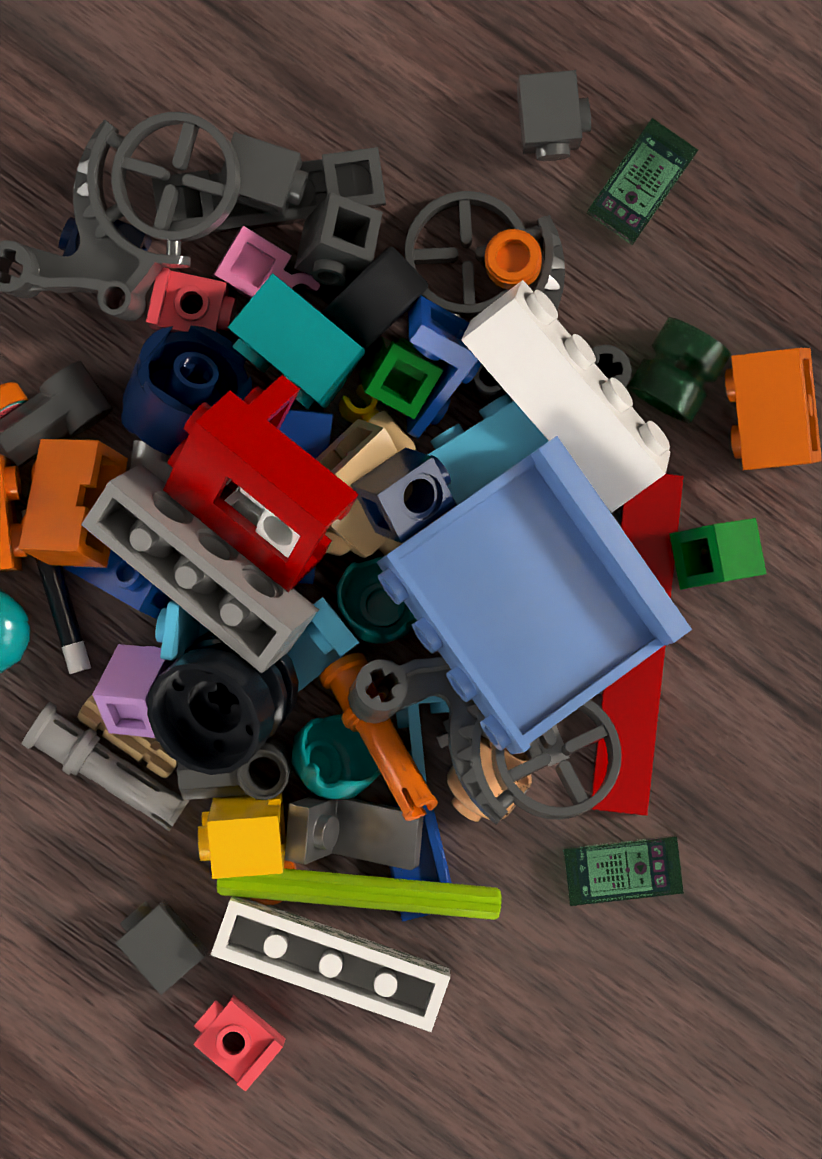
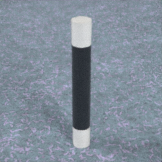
M26 510L21 511L23 517L26 513ZM35 558L69 674L91 669L62 567L48 565Z

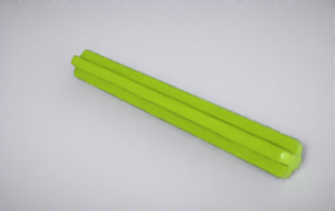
M285 868L282 874L217 879V892L224 896L490 920L499 918L501 912L502 894L496 887Z

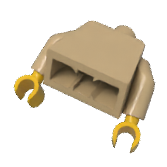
M362 384L358 386L356 392L365 401L366 408L355 407L350 399L343 395L339 403L340 413L347 421L353 424L316 458L317 461L349 487L405 447L416 451L414 442L386 411L379 412L375 408L378 400L366 394ZM412 482L405 489L404 502L408 500L412 493ZM358 498L349 513L341 521L337 519L325 533L332 540L325 553L335 556H341L351 551L365 558L372 555L377 549L386 556L403 544L375 533Z

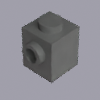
M576 70L519 75L517 96L523 154L536 153V160L556 161L570 157V150L579 149L582 133L591 132L589 98H579Z
M330 192L305 219L294 269L312 275L314 280L321 284L348 287L373 262L383 212Z

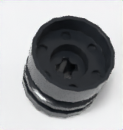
M207 631L192 646L185 650L184 655L175 660L157 677L148 694L147 716L154 737L167 754L183 766L208 775L232 773L248 763L261 749L267 738L272 736L278 727L288 719L297 703L299 681L293 662L288 654H285L267 670L260 673L211 631Z

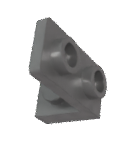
M313 795L289 804L285 860L305 865L330 854H337L412 870L419 866L423 816L412 821H406L401 809L398 807L354 798L325 799Z

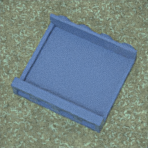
M558 436L548 441L377 561V564L383 571L378 575V579L388 596L398 605L403 601L417 620L412 624V627L418 639L429 652L434 653L437 650L440 652L451 668L446 673V676L453 689L465 702L471 699L474 701L485 717L480 722V725L488 739L500 751L507 748L511 755L527 751L531 748L529 744L657 650L665 645L675 643L692 630Z

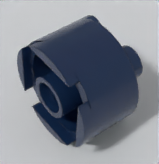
M191 325L188 332H171L173 327L171 326L153 333L142 346L124 392L123 412L121 415L124 427L136 434L153 449L170 456L179 444L188 437L189 434L184 430V426L192 413L202 403L207 402L213 406L230 390L242 400L251 392L252 380L251 376L248 379L243 367L246 361L244 356L232 347L234 344L229 339L205 327Z

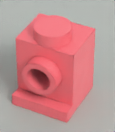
M163 267L155 278L146 323L152 330L157 331L173 326L171 332H188L192 325L205 327L219 334L220 330L229 332L228 326L232 323L235 314L236 298L228 297L229 287L226 282L176 272ZM191 294L198 295L203 300L202 308L194 314H188L182 310L184 298Z
M235 995L231 997L225 1006L215 1000L194 1025L201 1032L194 1046L232 1077L245 1092L283 1048L286 1040ZM229 1032H238L243 1036L245 1046L239 1051H231L224 1045V1036Z

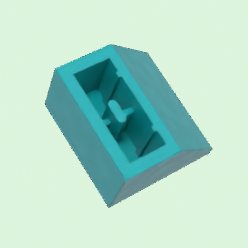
M273 273L228 326L239 337L232 347L263 373H265L270 365H273L287 379L300 388L295 399L307 409L314 401L326 409L366 353L358 343Z

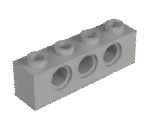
M142 464L110 480L81 525L260 673H263L291 650L319 611L317 607L295 589L288 593L163 491L165 483Z

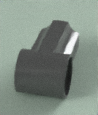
M82 361L72 363L51 376L39 387L40 393L0 419V444L18 467L21 468L37 457L40 439H63L68 435L74 437L100 422L113 410L112 405Z
M269 737L248 763L232 773L208 775L190 770L178 762L177 776L183 800L247 795L260 800L275 798L283 792L294 771L291 764L292 749L285 741L277 737ZM259 757H268L274 760L279 766L280 776L273 779L261 777L254 770L253 760Z

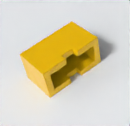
M283 793L268 800L255 799L249 795L213 798L210 811L202 812V826H198L200 861H211L212 879L283 873L286 849Z

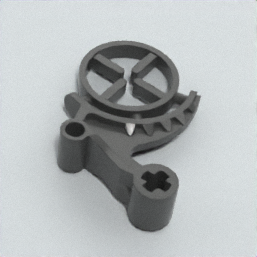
M165 112L151 116L137 124L125 137L118 134L119 130L104 119L86 145L75 176L73 207L80 235L78 250L71 256H60L15 241H0V292L23 299L37 296L41 291H52L59 294L70 292L98 294V305L105 313L129 322L139 319L146 310L145 295L162 268L190 267L191 258L181 256V243L194 241L210 234L227 219L233 210L239 195L241 171L239 160L232 144L210 122L185 112ZM182 124L172 164L177 169L184 171L189 165L199 128L213 136L224 154L227 166V183L225 185L190 174H185L182 177V183L191 189L222 197L220 203L211 215L201 223L188 229L169 231L180 191L172 184H168L164 188L153 227L149 226L137 215L129 201L126 189V172L128 170L163 181H167L171 174L162 166L131 158L133 152L142 140L154 131L166 126ZM110 146L117 149L111 173L112 190L116 204L107 209L103 192V170ZM125 216L140 231L158 240L166 241V255L151 253L138 248L121 233L114 221ZM13 262L23 265V271L19 278L9 275V268ZM125 295V302L119 307L120 299Z
M460 191L449 193L433 200L415 217L405 242V259L415 270V265L455 263L458 260V250L454 247L414 249L417 237L424 225L436 214L451 207L459 206L460 243L463 248H469L472 244L470 205L483 207L496 213L508 223L511 229L523 230L532 235L536 240L542 238L544 267L535 290L542 291L554 304L556 310H558L564 288L565 260L559 234L550 215L539 218L536 226L525 229L515 212L499 199L481 192ZM487 246L476 248L475 257L478 261H485L484 255ZM467 260L462 264L463 304L444 300L428 288L421 296L458 317L472 318L476 317L509 290L505 289L494 298L475 304L473 263ZM611 345L594 347L592 351L596 358L595 364L597 366H609V374L617 373L613 378L620 381L627 389L632 368L626 354L619 348ZM481 363L473 379V391L480 401L491 403L503 396L506 391L499 383L495 386H486L481 382L484 377L492 376Z
M443 657L414 659L400 666L388 660L379 659L371 661L361 668L349 689L348 701L350 709L359 719L375 724L388 720L395 713L428 697L437 696L445 700L450 712L448 742L455 772L472 802L495 825L508 812L506 809L512 803L527 813L545 819H569L584 814L608 795L619 775L621 745L618 733L608 715L592 700L583 704L578 710L586 714L597 727L568 741L562 746L561 751L564 755L568 756L604 739L608 753V765L604 781L598 791L589 799L570 762L562 760L556 766V772L574 806L554 807L533 800L514 783L545 768L551 762V756L548 753H543L508 770L504 749L500 751L492 744V766L498 784L503 790V793L497 798L494 796L484 776L480 758L481 736L488 738L480 725V722L485 717L472 699L465 702L453 689L446 676V673L451 668ZM372 681H374L376 688L385 685L389 690V694L383 702H381L379 695L371 699L366 693ZM552 728L538 737L546 749L552 748L557 742V737Z

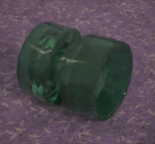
M668 317L651 345L656 354L655 357L643 359L627 388L638 398L657 410L681 422L690 424L707 397L703 389L704 383H713L717 380L730 358L731 352L719 341L700 329L679 319ZM678 360L687 365L684 372L675 367Z

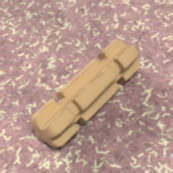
M93 695L81 707L77 716L79 721L94 731H97V729L103 731L102 737L138 762L142 759L148 763L146 767L161 778L169 777L177 767L178 761L167 754L160 743L156 741V738L108 733Z

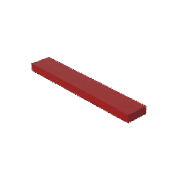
M665 474L622 505L620 527L671 598L675 561L669 533L678 532L684 476ZM666 645L602 691L600 708L611 719L618 733L621 745V767L611 791L591 810L648 815ZM604 739L596 742L591 797L600 788L607 771L608 753Z

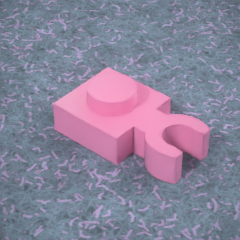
M245 226L240 227L212 274L214 278L226 282L229 287L250 300L272 273L291 289L295 285H302L307 290L316 292L320 287L319 282L314 280L309 274L296 273L291 275L286 272L284 268L292 255Z

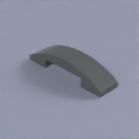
M378 147L322 154V159L303 161L300 170L309 173L306 187L298 206L289 203L285 218L236 202L227 219L211 233L238 231L242 226L248 229H257L305 222V219L330 192L371 208L385 206L386 199ZM209 170L174 174L167 181L152 178L156 213L166 185L172 184L180 191L169 231L184 230L201 223L211 215L222 197L185 186L182 183V177L185 174H190L218 182L220 173L210 174Z

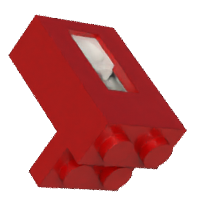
M281 375L265 390L256 386L244 400L240 399L230 390L213 406L207 402L202 403L192 413L184 426V430L189 434L188 437L179 444L168 460V465L173 469L163 491L289 593L321 561L332 542L325 535L327 529L337 519L341 521L349 513L359 494L279 430L300 390L284 375Z

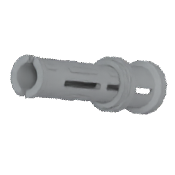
M49 702L27 732L21 745L27 749L35 746L63 764L62 771L67 775L73 774L76 776L78 773L84 775L134 809L153 819V821L164 827L167 831H170L189 800H183L179 794L166 788L142 770L112 753L108 748L99 743L101 738L97 736L96 731L91 728L86 731L82 730L57 714V706Z

